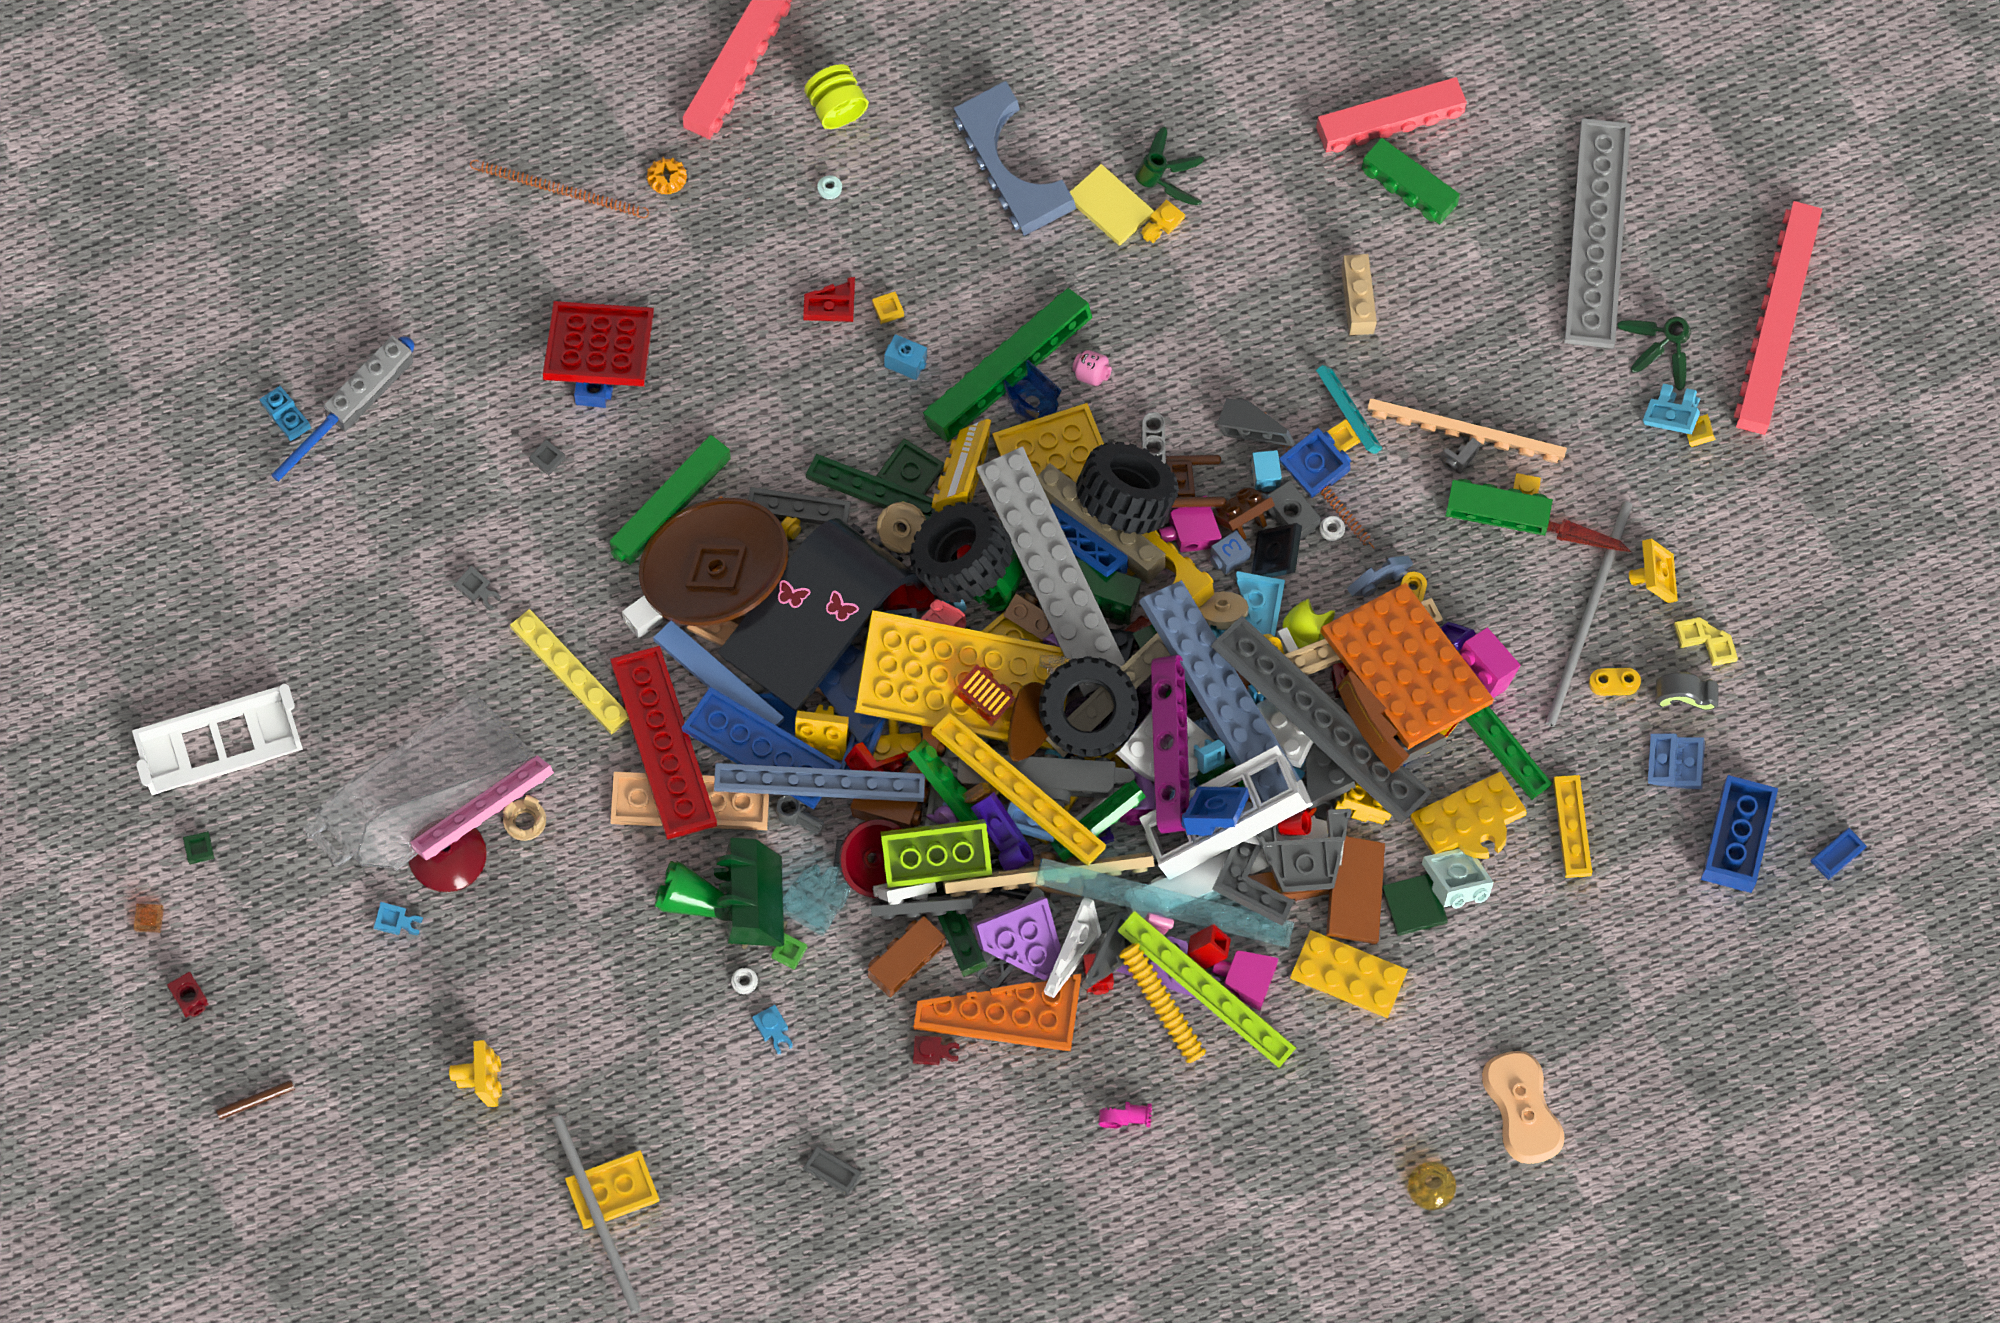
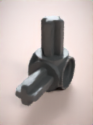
M784 795L778 800L777 816L783 824L794 827L798 824L814 834H818L823 829L824 821L805 811L806 806L804 803L790 795ZM788 806L795 809L791 814H786L782 810Z

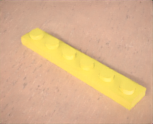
M530 609L510 624V628L611 735L629 721L626 710Z

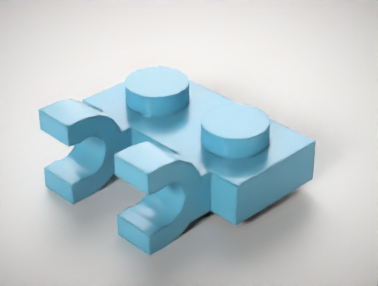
M1663 384L1659 399H1651L1643 418L1644 424L1692 434L1700 414L1697 408L1700 398L1696 397L1697 391L1686 388L1682 404L1673 403L1677 396L1676 392H1672L1673 385Z

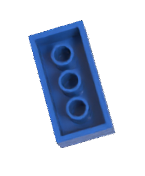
M1727 775L1722 786L1701 880L1752 893L1757 883L1778 788Z

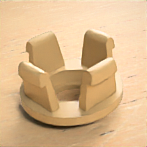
M526 795L525 799L511 802L504 807V828L514 839L521 841L532 840L543 832L546 826V814L543 807L539 804V800L535 797ZM530 813L535 819L534 826L528 830L518 828L515 822L518 815Z

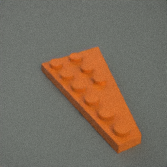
M1082 973L1069 977L1054 998L1045 995L1044 989L1048 981L992 988L990 991L978 993L976 991L968 992L966 995L954 997L944 996L917 1001L914 1029L1071 1052Z

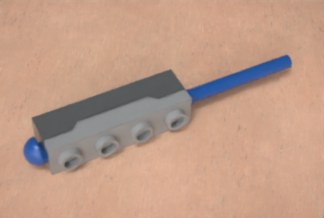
M392 335L324 404L327 418L271 474L272 477L279 482L335 424L346 432L413 363V340L407 336L397 339Z

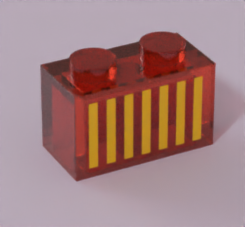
M976 665L953 693L990 726H993L1016 698L1008 686L1005 684L1000 685L993 679L994 676L991 671L983 666Z

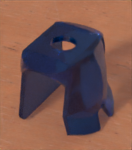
M1029 360L1026 361L1027 376L1023 377L1013 387L1004 380L1008 400L1016 414L1032 421L1056 413L1058 409L1057 399L1062 390ZM1029 396H1035L1039 399L1040 404L1034 408L1025 400Z

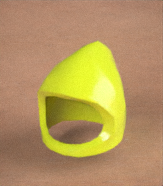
M1306 599L1288 612L1283 620V629L1287 627L1297 647H1305L1324 639L1320 633L1321 627L1333 621L1335 610H1330L1324 614H1315L1310 600Z

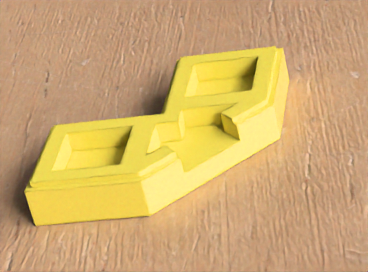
M1700 617L1674 623L1680 648L1705 643L1712 666L1737 661V653L1730 634L1716 629Z

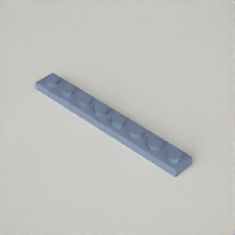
M715 763L714 791L924 802L925 776L919 773Z

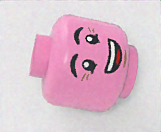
M1086 350L1076 356L1072 371L1075 372L1077 380L1092 386H1099L1103 381L1109 379L1112 368L1109 366L1107 356Z

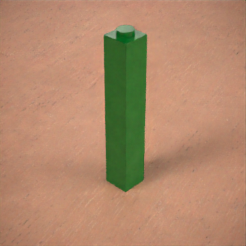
M710 435L610 540L612 556L621 563L625 561L628 565H631L642 554L648 541L658 528L669 518L683 510L731 460L730 449Z

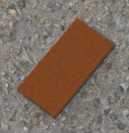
M1346 836L1342 863L1339 865L1334 889H1329L1326 936L1371 944L1379 942L1385 843Z

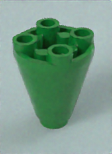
M679 861L669 862L665 872L666 878L664 883L666 884H660L655 896L656 902L654 906L658 907V910L716 918L715 908H727L717 905V899L725 896L718 888Z

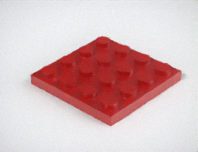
M554 301L543 369V380L644 387L654 308Z

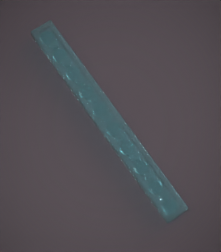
M1041 858L1035 881L1036 885L1202 927L1215 924L1225 933L1284 948H1289L1294 926L1292 921L1286 920L1281 926L1256 912Z

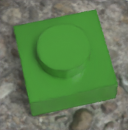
M784 933V946H776L771 955L772 959L795 970L807 950V944Z

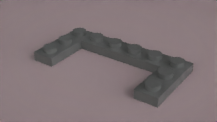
M1331 799L1317 806V811L1314 813L1315 818L1326 821V811L1334 810L1336 801ZM1244 841L1230 849L1212 890L1282 926L1294 901L1249 878V872L1261 846Z

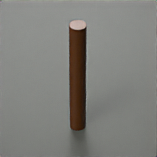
M289 1080L217 1109L216 1112L221 1120L291 1092L295 1088L292 1080Z

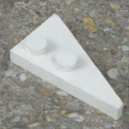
M1084 897L1044 989L1045 995L1053 998L1056 996L1082 961L1083 955L1088 953L1102 934L1092 899Z

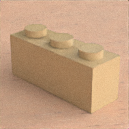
M1369 254L1345 255L1341 270L1349 335L1374 334L1377 320Z

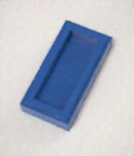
M1847 828L1812 858L1810 862L1830 880L1865 850L1867 845L1850 828Z

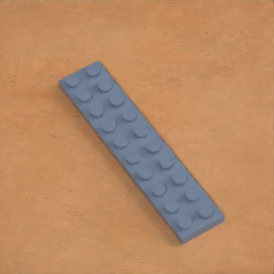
M1181 580L1144 596L1139 603L1170 655H1180L1183 661L1180 660L1185 671V680L1219 738L1225 744V748L1235 765L1239 766L1259 754L1278 746L1288 760L1296 780L1299 781V776L1236 670L1211 647L1217 638L1183 581ZM1278 761L1251 775L1262 803L1289 789Z

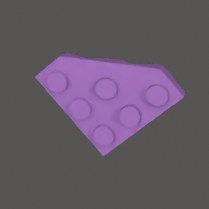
M1042 896L973 924L981 950L1042 980L1049 979L1060 954L1061 946L1047 898Z

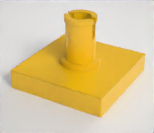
M1652 538L1643 540L1644 567L1629 571L1631 584L1637 586L1638 584L1646 583L1648 590L1667 603L1678 601L1674 554Z

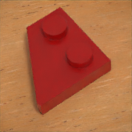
M855 277L847 278V282L838 286L831 284L821 290H814L804 294L803 320L853 322Z

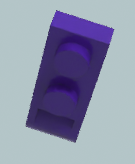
M994 792L971 807L979 820L985 819L987 833L1000 850L999 861L1004 870L1019 869L1034 859L1031 847Z

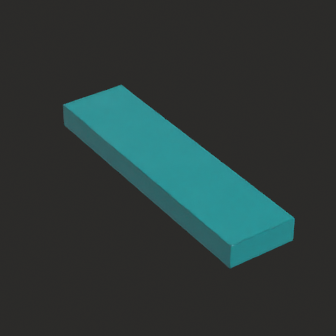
M1325 365L1316 369L1366 450L1373 454L1381 451V444L1333 369Z

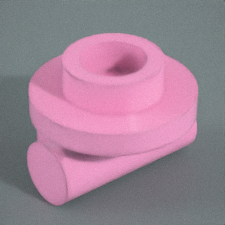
M1158 912L1148 913L1144 918L1163 935L1169 929H1172L1174 919L1167 918Z

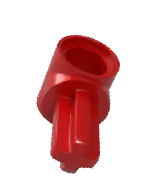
M1308 807L1279 822L1278 830L1283 836L1308 835L1312 828L1311 817L1317 811V808L1309 809Z

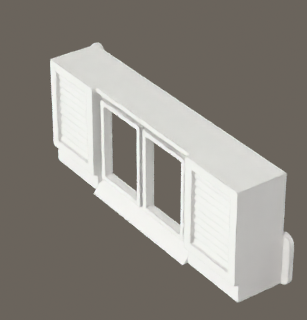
M282 684L275 688L132 730L140 757L136 766L142 785L148 786L151 795L303 750L291 713L295 705L289 686ZM245 715L255 750L227 758L217 723ZM209 725L219 760L192 768L182 733Z

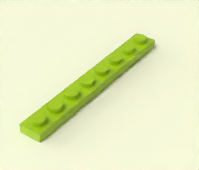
M1135 910L1117 930L1132 944L1139 943V949L1143 950L1147 957L1278 1068L1294 1052L1296 1047Z

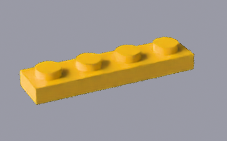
M1580 775L1554 777L1553 786L1565 878L1591 876L1592 866Z

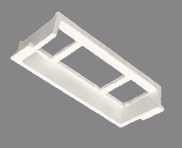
M1278 746L1199 786L1230 787L1241 780L1244 781L1245 786L1248 787L1249 796L1254 807L1240 815L1235 827H1216L1212 835L1198 837L1196 835H1187L1189 842L1164 854L1157 834L1152 828L1157 825L1156 809L1139 818L1146 831L1145 837L1153 857L1157 859L1158 866L1169 880L1313 805L1303 781L1296 780L1288 760ZM1278 761L1289 789L1262 803L1251 775ZM1197 788L1190 791V798L1194 796Z

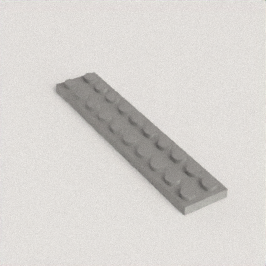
M1581 119L1564 343L1612 349L1615 346L1631 123Z
M1023 446L976 467L995 511L1011 537L1013 549L1066 661L1091 656L1093 658L1100 657L1119 667L1123 666L1125 661ZM1091 682L1078 685L1083 697L1094 693L1101 686Z

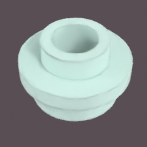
M824 176L818 182V193L825 199H834L841 194L842 183L835 176ZM827 184L834 185V187L831 189H828L825 186Z

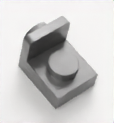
M1472 437L1467 444L1462 443L1456 453L1445 447L1440 460L1446 469L1461 474L1478 454L1481 443Z

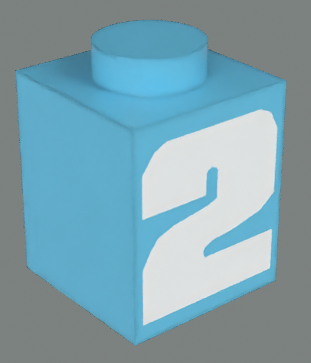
M1278 450L1252 453L1251 466L1255 490L1271 492L1279 488L1282 476Z

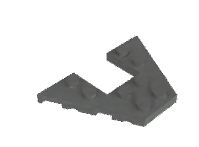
M1342 697L1334 700L1350 716ZM1437 733L1407 749L1397 735L1394 736V739L1410 755L1402 765L1447 744L1445 735ZM1313 743L1306 756L1307 792L1313 804L1309 809H1313L1350 791L1351 788H1356L1355 781Z

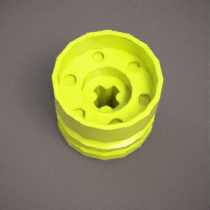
M838 64L827 67L811 77L804 87V92L809 98L811 105L816 108L815 113L821 124L827 129L839 128L857 120L868 108V100L862 89L857 86V80L848 65Z

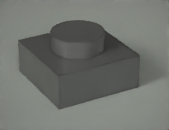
M545 440L529 456L530 462L548 476L565 459V454L548 440Z

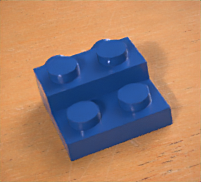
M1319 428L1315 429L1279 458V462L1311 498L1329 484L1332 486L1351 471V459L1343 450L1339 452L1334 446L1335 441L1328 432L1323 433Z
M1197 787L1194 796L1190 798L1186 813L1182 815V827L1186 828L1187 835L1206 836L1212 835L1216 827H1235L1249 798L1248 787Z

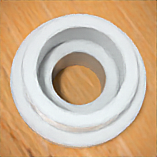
M1330 516L1322 520L1320 534L1324 539L1337 541L1343 537L1345 525L1341 519L1336 516ZM1333 526L1337 531L1329 532L1327 528Z
M749 968L738 969L732 975V987L740 994L753 992L758 984L756 973ZM747 978L750 982L748 985H741L740 980Z

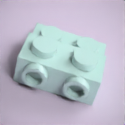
M1460 849L1424 856L1422 865L1434 881L1432 890L1443 907L1452 905L1453 908H1460L1465 902L1475 900L1476 903H1481L1490 896L1493 880L1477 858L1464 854Z

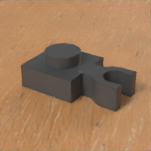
M472 566L454 584V587L473 603L480 598L483 601V605L490 611L493 609V606L488 603L487 599L489 597H494L497 601L501 599L497 592L487 589L491 582Z

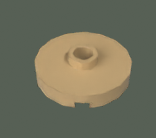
M906 502L893 503L886 507L879 515L876 526L877 533H879L883 545L888 549L898 553H907L911 550V544L915 543L914 536L917 531L921 530V524L926 518L921 510L913 504ZM900 523H904L907 529L902 530L900 528Z
M1225 591L1214 592L1215 595L1199 608L1209 627L1211 624L1217 626V629L1220 630L1228 629L1241 616L1246 618L1249 614L1247 601L1241 595Z

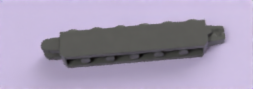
M996 751L1037 787L1067 790L1071 792L1072 797L1107 799L1114 793V789H1120L1132 780L1136 781L1135 773L1131 769L1117 768L1115 762H1111L1108 758L1099 757L1094 761L1085 760L1081 756H1070L1069 759H1061L1057 755L1046 754L1043 757H1033L1031 755L1026 759L1014 762L1007 753ZM959 757L940 758L952 770L958 782L967 790L999 792Z

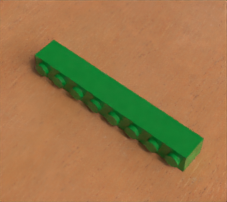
M1069 288L1058 294L1044 309L1038 311L1029 322L1022 325L1008 340L1002 342L993 353L986 356L979 365L966 373L958 383L949 388L943 396L927 407L923 412L927 427L947 443L959 434L961 429L966 428L1093 317L1089 303Z

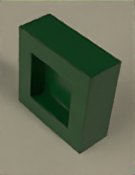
M209 831L183 837L189 865L215 859Z

